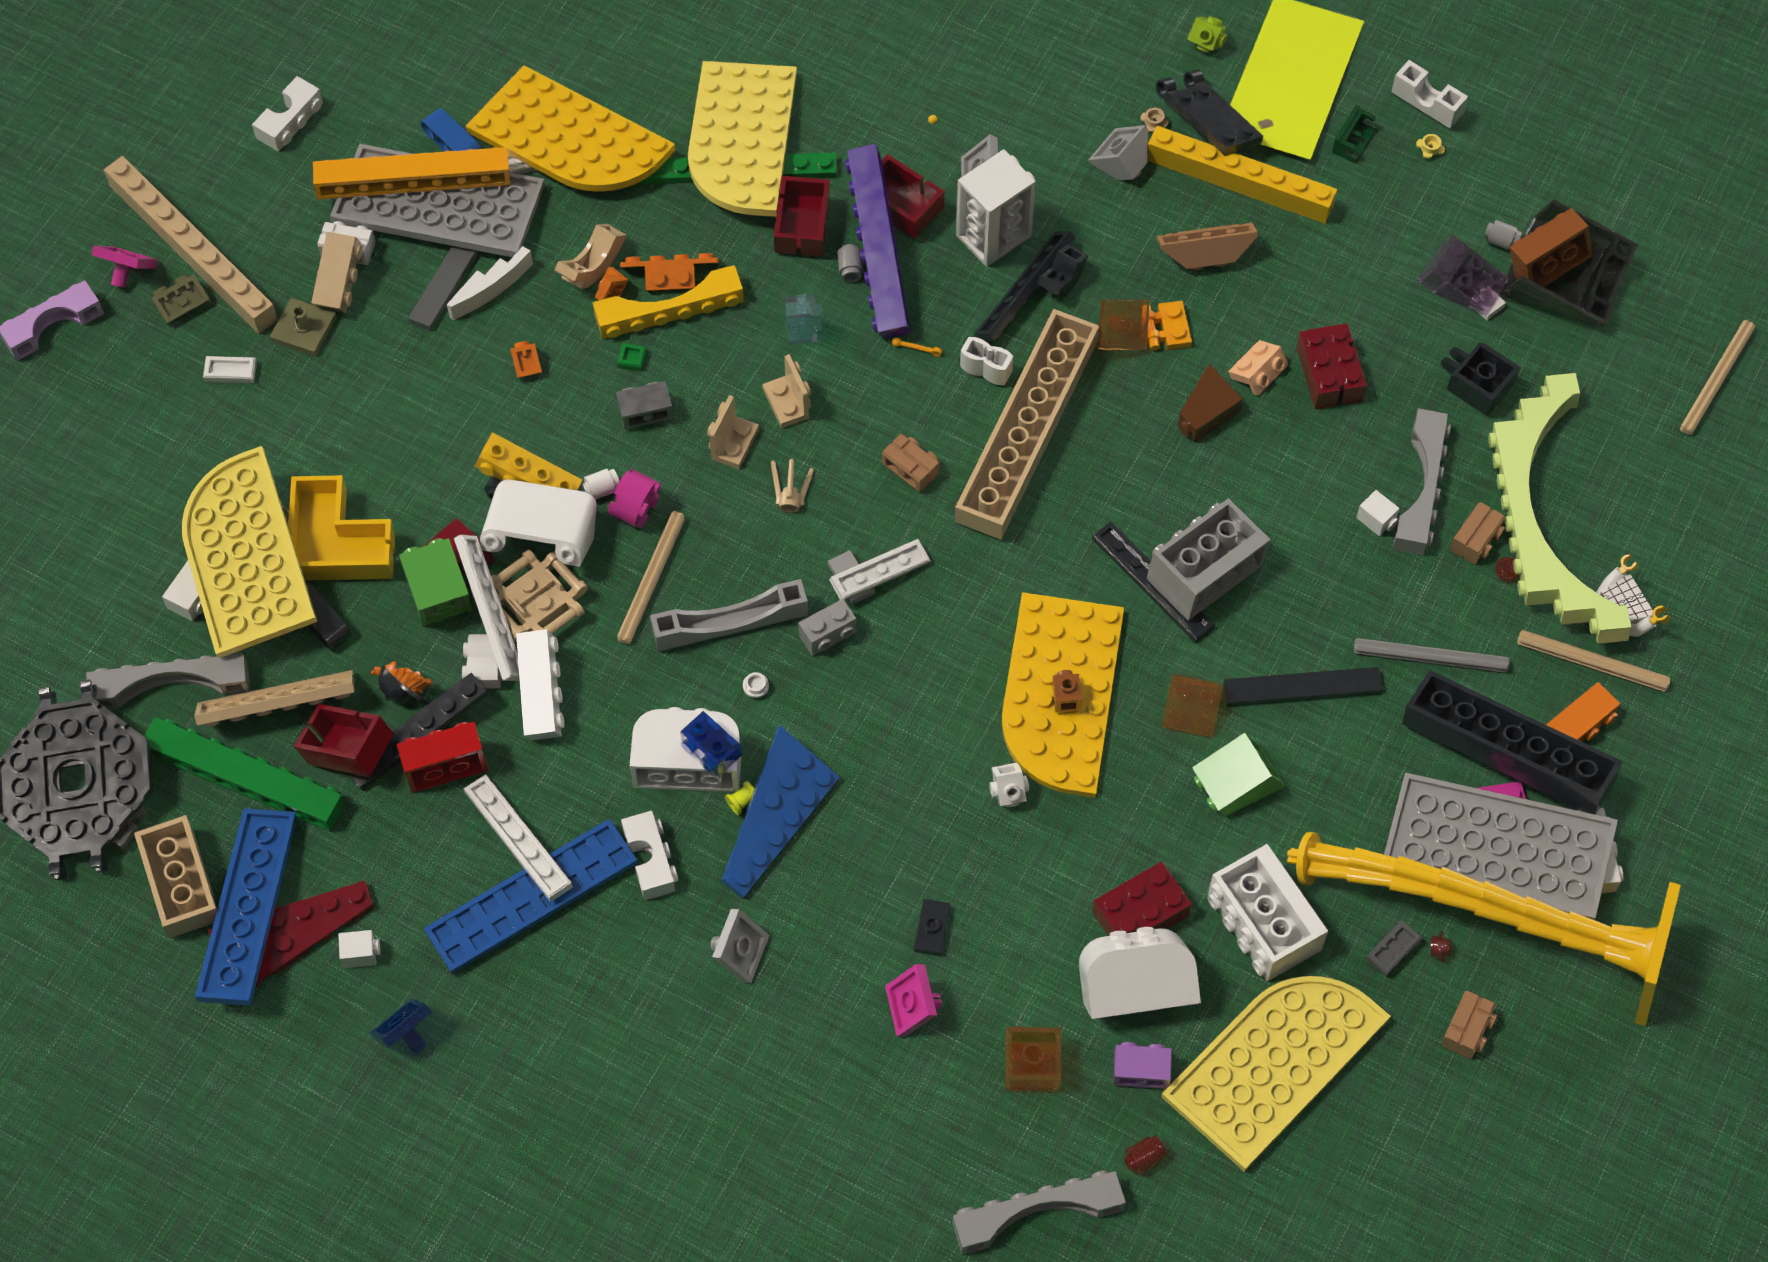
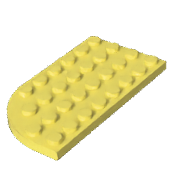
M703 61L688 150V162L694 184L711 202L736 213L776 217L797 67Z
M260 446L225 460L207 473L197 484L187 501L182 519V537L218 658L317 622L264 448Z
M1305 976L1279 982L1259 994L1162 1093L1161 1097L1245 1172L1390 1020L1391 1016L1360 990L1335 979Z

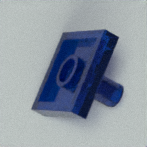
M412 998L369 1034L377 1043L387 1048L402 1038L414 1054L418 1053L427 1043L415 1029V1026L432 1012L425 1003Z

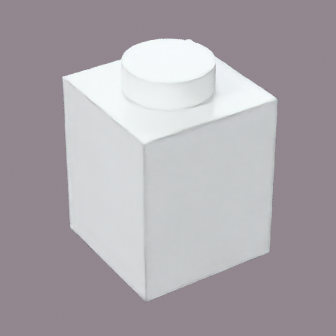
M1375 490L1359 506L1356 518L1378 536H1381L1386 530L1391 531L1398 523L1399 507Z
M371 930L339 933V958L343 968L376 965V956L380 955L379 939L374 938Z

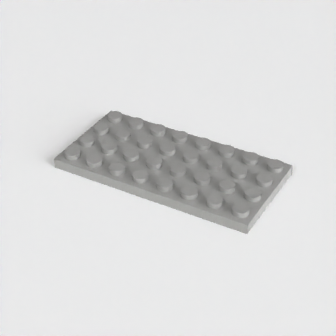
M359 144L354 158L408 155L411 153ZM510 172L511 185L337 198L330 219L333 223L339 221L353 227L361 225L374 231L514 257L523 246L545 182L542 178Z
M1405 773L1384 855L1395 858L1402 856L1439 869L1445 867L1482 883L1485 880L1524 898L1529 896L1566 913L1572 911L1595 920L1618 820Z

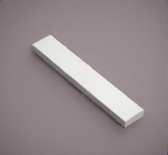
M459 535L454 540L502 679L504 681H520L518 653L477 536Z
M487 775L482 776L464 788L468 798L550 902L573 888L570 880Z

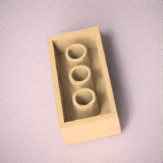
M185 815L135 832V838L160 920L169 939L213 924L218 908L193 828L187 816Z

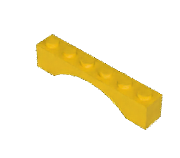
M735 265L711 271L695 288L669 300L638 302L615 296L593 302V308L601 337L606 339L616 338L621 334L632 331L638 332L655 325L661 326L678 319H687L693 315L710 313L719 308L733 307L744 302V297Z

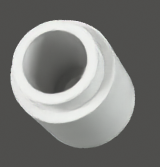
M604 469L584 477V483H581L583 492L591 494L596 500L614 493L620 481L614 469L609 471Z

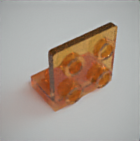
M1172 673L1161 726L1212 737L1224 683Z

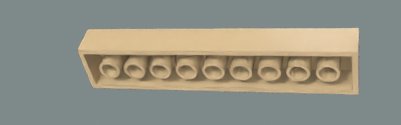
M1053 309L955 507L956 523L1002 540L1098 342L1099 325Z

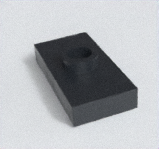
M923 899L914 952L941 956L950 903Z

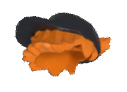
M396 661L382 667L375 666L374 670L371 671V674L378 676L379 689L385 695L386 700H391L397 704H407L417 699L421 703L429 705L430 701L422 693L428 686H433V683H431V679L422 677L420 672H413L408 667L395 669Z

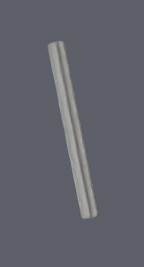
M1360 638L1355 639L1354 653L1499 672H1507L1509 668V658L1503 656Z

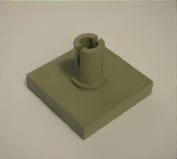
M291 298L272 331L270 340L273 343L316 357L337 319L336 313Z

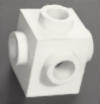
M1018 763L992 767L994 782H989L992 798L996 797L1000 806L1014 807L1019 805L1020 802H1025V792L1029 791L1027 776H1023Z

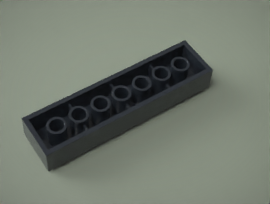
M1429 670L1405 708L1403 725L1585 813L1597 814L1617 781L1623 762Z

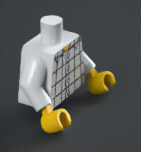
M1628 554L1622 557L1621 567H1616L1603 580L1596 593L1619 606L1627 605L1631 623L1630 636L1639 637L1655 628L1656 623L1663 625L1669 623L1670 617L1665 615L1659 618L1660 614L1667 609L1664 606H1657L1652 610L1631 574L1626 576L1625 573L1627 571L1633 572L1638 568V562H1634L1630 567L1626 566L1627 561L1632 558Z

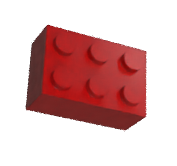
M462 722L455 725L454 728L435 730L426 736L407 738L402 743L397 744L411 793L488 771L474 722Z

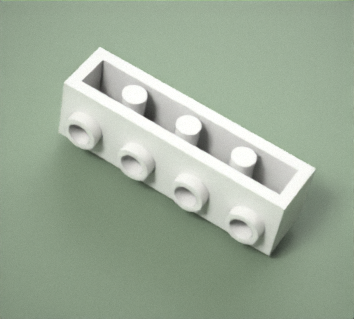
M547 629L518 633L516 635L524 736L531 741L561 737V728H564V717L559 709V703H562V691L557 684V678L560 677V666L555 659V652H558L557 638Z

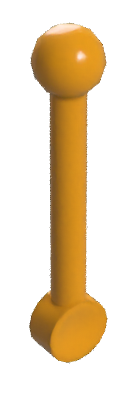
M898 337L892 340V344L895 347L904 346L932 353L936 357H940L942 354V349L938 347L929 348L904 342Z

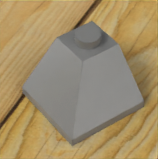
M1146 125L1115 128L1088 161L1117 180H1133L1141 174V169L1147 164L1148 128Z

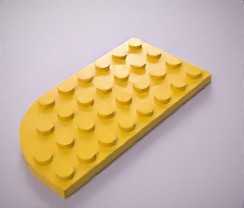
M523 66L465 126L467 133L493 147H507L510 156L567 186L586 191H611L641 182L656 172L676 151L675 144L526 66Z
M1022 592L1002 713V731L1007 749L1023 772L1039 784L1058 792L1095 798L1124 607ZM1071 670L1073 674H1079L1082 695L1081 711L1055 713L1052 678L1059 671Z

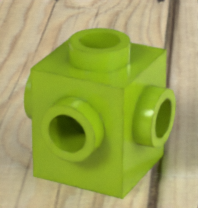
M1203 16L1196 17L1187 40L1196 43L1198 49L1209 53L1210 50H1217L1224 45L1227 39V34H1225L1227 27L1221 25V20L1209 16V18Z

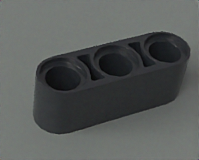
M306 582L317 622L308 626L329 650H332L352 634L344 621L309 582Z

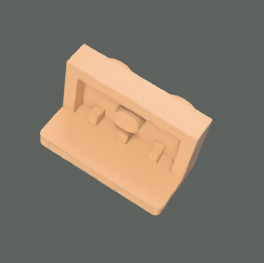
M1259 340L1228 372L1231 379L1249 384L1253 394L1258 396L1288 366V362L1281 346Z

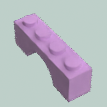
M84 280L79 284L72 285L66 291L50 297L40 305L28 309L25 313L7 320L0 325V335L16 361L39 350V337L42 331L50 324L61 320H71L83 326L100 317L104 312L99 300Z

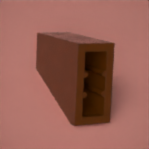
M1211 365L1205 369L1179 415L1178 428L1193 443L1239 413L1241 409L1242 398Z

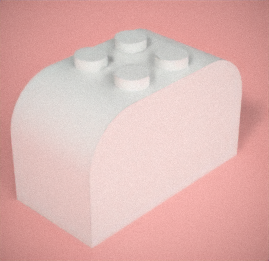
M671 707L669 709L651 710L643 714L635 723L630 756L633 788L736 792L739 790L741 768L739 730L734 720L728 715L704 708L692 711Z
M1142 927L1133 933L1114 931L1110 933V936L1100 937L1091 941L1080 955L1079 970L1083 1004L1092 1019L1201 1003L1195 958L1183 940L1170 930Z

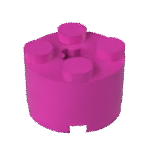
M630 469V472L627 471L623 475L615 489L616 502L610 501L608 514L634 527L643 529L649 517L647 515L650 508L655 509L660 500L658 493L661 484L640 472Z

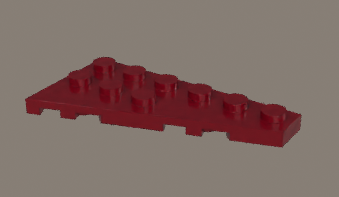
M366 881L275 908L256 987L259 986L258 983L270 975H276L310 951V948L320 941H326L331 937L332 933L343 926H348L373 909ZM213 928L208 929L210 936Z

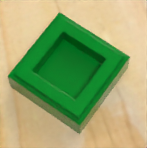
M622 343L617 360V368L642 372L647 353L646 346Z

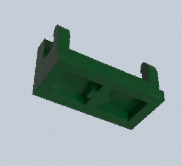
M1355 105L1335 138L1332 153L1356 163L1377 128L1376 124L1366 119L1374 122L1376 116Z

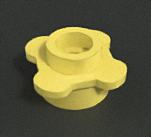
M1435 134L1424 136L1416 144L1422 150L1423 157L1427 159L1432 158L1436 154H1443L1445 147L1441 145V139Z

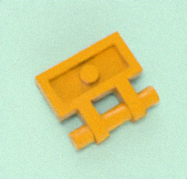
M1183 301L1160 303L1156 313L1152 311L1150 304H1144L1141 307V320L1147 331L1145 338L1152 351L1160 349L1159 343L1165 342L1167 350L1191 347L1192 341ZM1161 323L1162 331L1156 330L1155 324Z

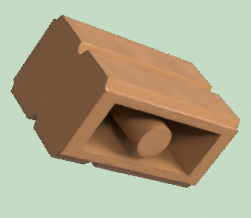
M900 434L882 452V464L918 492H922L939 474L940 463L937 456L932 452L926 453L922 450L919 443L912 437L907 438Z
M1482 502L1478 503L1453 538L1450 547L1451 551L1461 557L1463 556L1464 559L1473 564H1477L1481 557L1486 559L1493 548L1490 545L1493 539L1498 541L1506 529L1503 526L1504 515L1491 510L1489 506Z
M1465 991L1441 1045L1453 1052L1456 1051L1468 1059H1472L1475 1051L1481 1053L1487 1038L1482 1036L1485 1028L1491 1030L1497 1017L1493 1013L1496 1006L1495 1003L1485 998H1480L1472 992Z

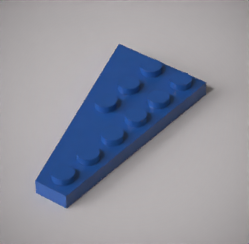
M778 726L774 734L775 738L766 756L764 768L759 775L746 811V817L738 833V839L721 879L740 898L747 894L839 779L838 775L782 726Z

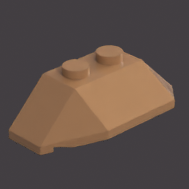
M1245 223L1242 225L1235 224L1175 232L1156 237L1160 248L1186 269L1200 270L1205 266L1214 265L1222 267L1228 263L1235 262L1258 237V232L1252 223Z

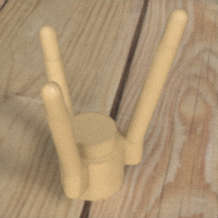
M790 459L787 487L783 488L781 492L776 462L771 461L776 505L783 512H797L799 507H804V498L814 469H809L799 494L798 489L793 487L794 460Z

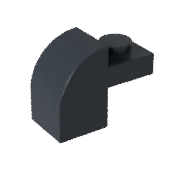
M1067 244L1057 251L1052 267L1040 275L1037 284L1044 287L1051 294L1059 295L1062 293L1066 296L1080 278L1089 255Z

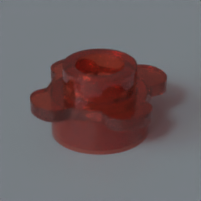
M1440 931L1439 936H1432L1431 956L1432 958H1440L1441 963H1444L1445 955L1450 954V940L1444 937L1443 931Z

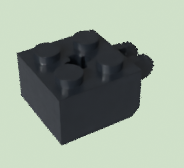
M1478 343L1470 354L1458 347H1453L1449 354L1454 360L1444 357L1441 361L1442 367L1452 374L1447 389L1488 416L1514 386L1521 367L1485 343Z

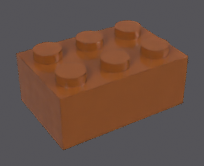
M1572 208L1557 215L1553 220L1536 228L1534 232L1517 240L1509 247L1514 275L1531 294L1593 256L1589 226Z

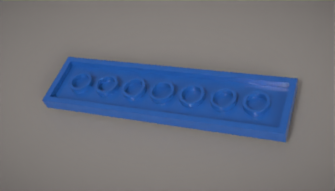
M243 809L195 994L197 1002L251 1006L298 818L296 812Z

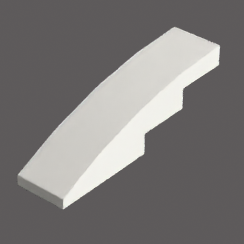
M522 246L508 263L499 259L486 275L476 271L447 304L449 317L455 320L476 310L516 282L533 265L531 251Z

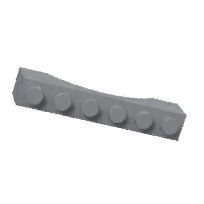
M1419 408L1417 410L1411 443L1422 462L1424 489L1411 508L1400 516L1393 550L1423 556L1426 546L1431 547L1433 532H1430L1429 528L1430 525L1435 524L1437 510H1433V503H1438L1440 488H1436L1437 481L1441 482L1444 467L1440 466V460H1445L1447 445H1443V441L1448 439L1451 424H1446L1448 417L1446 413Z
M799 579L775 585L754 598L727 607L700 611L674 609L650 615L659 652L807 616L808 601L802 580Z
M236 652L218 658V656H202L199 659L192 660L176 659L173 662L167 663L150 662L143 666L125 665L118 669L100 668L93 672H86L87 680L90 679L92 685H97V697L95 700L108 710L120 708L128 700L143 691L170 683L197 684L213 689L224 696L250 692L247 660L244 653L239 654Z
M1104 1170L1094 1173L1092 1178L1081 1180V1178L1070 1179L1063 1186L1055 1188L1054 1185L1044 1186L1038 1189L1037 1193L1030 1195L1022 1192L1013 1195L1011 1200L1004 1202L992 1200L985 1203L982 1208L973 1210V1207H966L960 1209L956 1215H953V1227L961 1254L965 1255L989 1248L996 1237L1009 1225L1035 1212L1050 1209H1066L1100 1218L1124 1211L1126 1202L1116 1171L1108 1173V1171Z

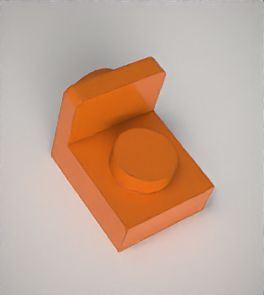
M608 267L598 285L599 289L595 297L598 300L615 296L620 297L628 279L615 268Z
M529 341L515 343V348H511L510 352L517 379L542 373L535 343L529 344Z

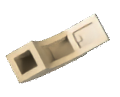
M596 224L584 250L572 260L558 261L555 271L562 274L561 277L581 289H585L599 280L607 268L611 266L627 235L609 224Z

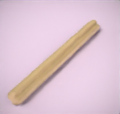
M1748 320L1742 322L1680 427L1681 432L1687 435L1693 434L1754 331V323Z
M674 511L669 517L617 635L618 641L621 643L630 644L684 523L685 519L682 513Z
M1522 630L1518 637L1517 643L1519 645L1654 689L1666 691L1670 684L1668 676L1529 631Z

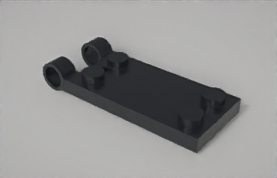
M1199 69L1191 70L1184 74L1183 80L1187 88L1178 91L1176 83L1171 77L1160 79L1156 82L1155 87L1158 96L1165 99L1222 154L1227 155L1262 144L1264 136L1205 82L1204 75Z

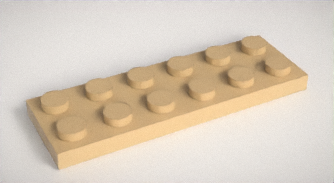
M353 670L198 702L195 711L196 724H204V727L218 725L221 720L240 721L245 719L246 715L256 713L257 716H263L272 713V710L277 708L291 710L297 708L298 704L308 702L309 705H315L324 702V699L329 697H335V699L347 698L350 696V693L354 692L355 688Z

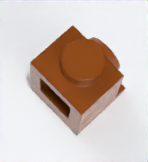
M1071 670L1059 671L1052 678L1055 713L1081 711L1082 695L1079 674H1073Z

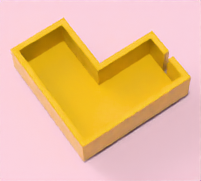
M342 475L291 476L288 527L305 581L393 579L395 531L391 519L345 520L347 489Z

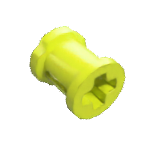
M748 781L744 782L743 787L732 795H725L727 804L736 815H740L742 810L749 805L755 788Z

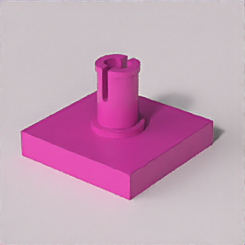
M93 246L92 256L116 263L111 285L126 288L130 267L136 269L157 268L158 259L118 247Z
M915 964L885 986L897 1037H906L937 1016L936 1011L942 1006V1000H934L941 998L939 993L931 992L925 964Z

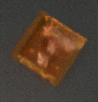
M1006 1027L1004 1090L1060 1092L1061 1028Z

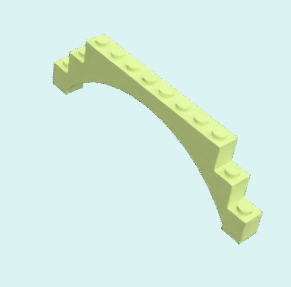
M1576 373L1546 376L1544 386L1540 387L1541 397L1520 399L1519 408L1514 412L1515 421L1494 422L1493 432L1489 433L1488 436L1489 446L1495 450L1493 466L1494 469L1498 468L1499 470L1497 486L1498 489L1503 490V495H1501L1502 510H1507L1508 515L1505 517L1506 531H1511L1512 538L1509 539L1510 551L1516 555V559H1514V572L1520 575L1521 580L1518 581V592L1520 596H1524L1526 606L1553 603L1554 613L1559 615L1561 625L1589 622L1590 632L1595 634L1597 644L1628 641L1631 623L1627 605L1619 606L1602 597L1568 571L1545 541L1534 516L1529 491L1531 464L1546 434L1571 408H1578L1580 397Z

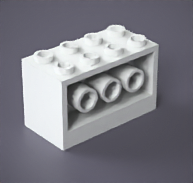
M1004 149L958 179L956 236L986 267L1032 236L1036 181L1034 176L1030 172H1026L1020 166L1018 160L1013 155L1010 156Z
M1268 844L1212 875L1207 897L1211 907L1214 910H1219L1223 916L1222 921L1229 932H1234L1238 938L1237 943L1244 954H1249L1253 960L1252 965L1259 976L1263 975L1267 982L1322 951L1328 930Z

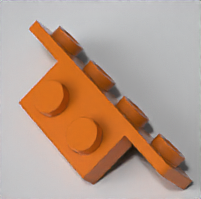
M713 253L698 254L699 258L689 259V254L674 255V260H665L664 256H650V261H640V257H625L626 262H620V267H645L646 291L695 288L694 265L719 263L718 258H713Z

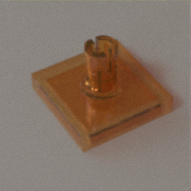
M1101 299L1098 349L1147 350L1150 300Z

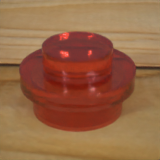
M1503 557L1497 561L1495 573L1499 579L1510 582L1519 577V574L1514 572V558Z

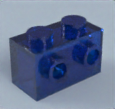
M704 711L680 731L683 749L690 755L694 753L700 759L699 762L708 772L713 771L718 777L742 756L741 745Z

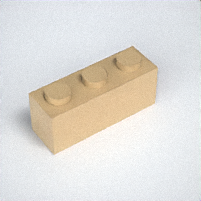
M333 232L326 233L311 302L313 305L346 313L347 307H350L352 302L351 286L357 279L356 263L357 259L361 258L363 251L361 241L356 237Z

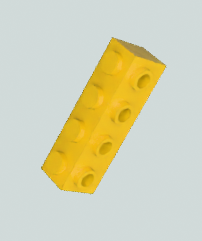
M493 432L474 466L483 474L493 476L501 481L510 479L576 491L582 482V479Z

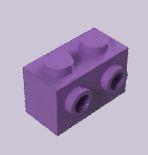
M1132 1042L1116 1045L1113 1085L1167 1089L1169 1087L1171 1048H1165L1161 1044H1151L1148 1047L1137 1046L1136 1043Z

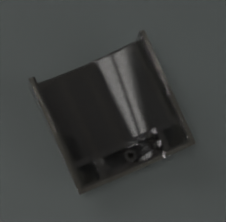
M1552 199L1533 217L1523 238L1534 232L1536 228L1553 220L1557 215L1566 212L1570 207ZM1575 211L1589 226L1593 256L1544 287L1524 276L1517 279L1511 262L1501 295L1604 327L1614 306L1612 301L1624 271L1631 264L1638 244Z

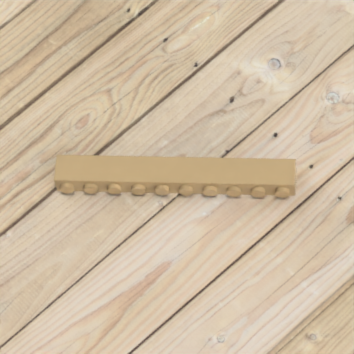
M123 156L103 169L109 186L258 334L278 321L274 305Z

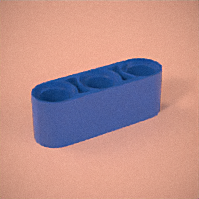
M442 108L437 109L420 122L427 136L444 152L481 149L477 141Z

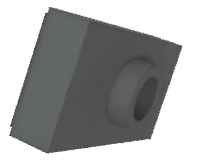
M1401 920L1366 956L1365 960L1387 977L1420 943L1422 937Z

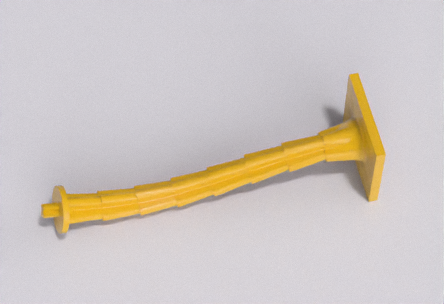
M1307 832L1302 837L1299 849L1291 848L1287 852V863L1296 865L1297 878L1302 885H1312L1317 877L1347 879V882L1389 887L1391 891L1432 898L1433 902L1473 911L1476 916L1515 926L1517 931L1560 942V946L1604 956V960L1637 973L1644 979L1645 983L1635 1023L1646 1026L1681 886L1679 884L1669 883L1660 923L1657 927L1643 928L1612 924V927L1572 911L1566 913L1529 896L1524 898L1485 880L1482 883L1445 867L1439 869L1402 856L1395 858L1357 847L1355 850L1324 844L1321 843L1320 836L1316 832Z

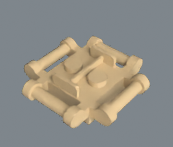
M528 549L522 553L523 557L498 575L493 574L491 576L500 604H504L522 624L518 626L502 608L511 636L515 642H517L516 634L547 629L553 634L575 617L580 618L585 614L581 605L575 600L586 593L588 586L584 581H579L566 565L558 560L555 551L548 554L545 560L540 563L532 551ZM529 565L532 568L530 571H528L522 577H520L515 582L510 584L508 587L505 588L502 585L504 582H506L508 579L517 574L526 566ZM554 567L572 589L566 592L562 584L549 570Z

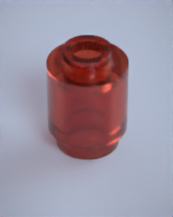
M1156 1135L1151 1138L1147 1136L1126 1149V1156L1123 1159L1131 1172L1136 1171L1138 1174H1141L1163 1160L1162 1157L1167 1155V1151L1162 1141Z

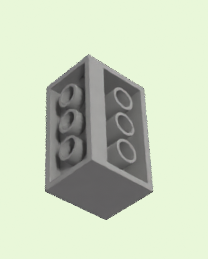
M1228 498L1221 504H1214L1206 515L1196 517L1187 529L1177 531L1169 542L1165 545L1161 543L1153 550L1152 560L1148 566L1147 580L1189 621L1197 613L1204 610L1262 567L1271 539Z

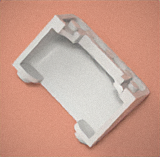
M510 479L503 480L495 490L480 537L481 549L483 551L498 552L505 546L507 536L556 544L555 553L559 561L567 565L580 567L594 540L596 500L591 494L582 491Z

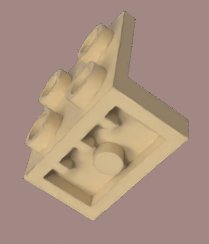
M789 354L784 356L785 376L762 384L763 391L781 429L809 419V408H811V402L808 397L811 395L809 385L806 381L802 382L799 364L797 361L793 362Z
M729 395L726 402H722L719 406L716 422H712L708 428L707 436L710 438L708 448L711 449L712 460L739 470L759 431V424L737 417L734 396Z

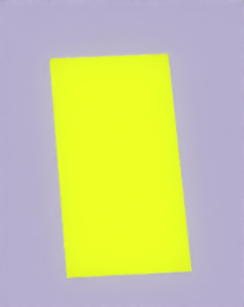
M1295 0L1272 1L1230 104L1264 136L1261 145L1311 159L1364 21ZM1265 119L1272 121L1273 126L1261 129L1258 124L1259 121Z

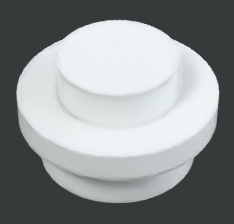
M751 673L743 681V690L749 697L760 698L768 692V679L760 673Z

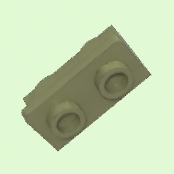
M187 274L182 275L174 281L175 285L168 289L166 286H163L152 293L154 297L151 298L150 302L153 306L155 305L166 325L210 300L195 274L189 277Z

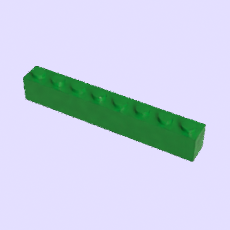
M155 717L144 735L150 741L151 757L276 810L296 812L298 819L331 832L345 807L342 795L337 789L330 786L327 788L319 786L316 781L309 777L302 779L295 776L291 770L285 767L278 769L271 766L270 762L261 757L255 759L248 756L242 749L236 747L234 749L228 748L218 739L211 738L209 740L204 738L194 729L188 728L185 730L180 728L177 723L170 719L163 721Z

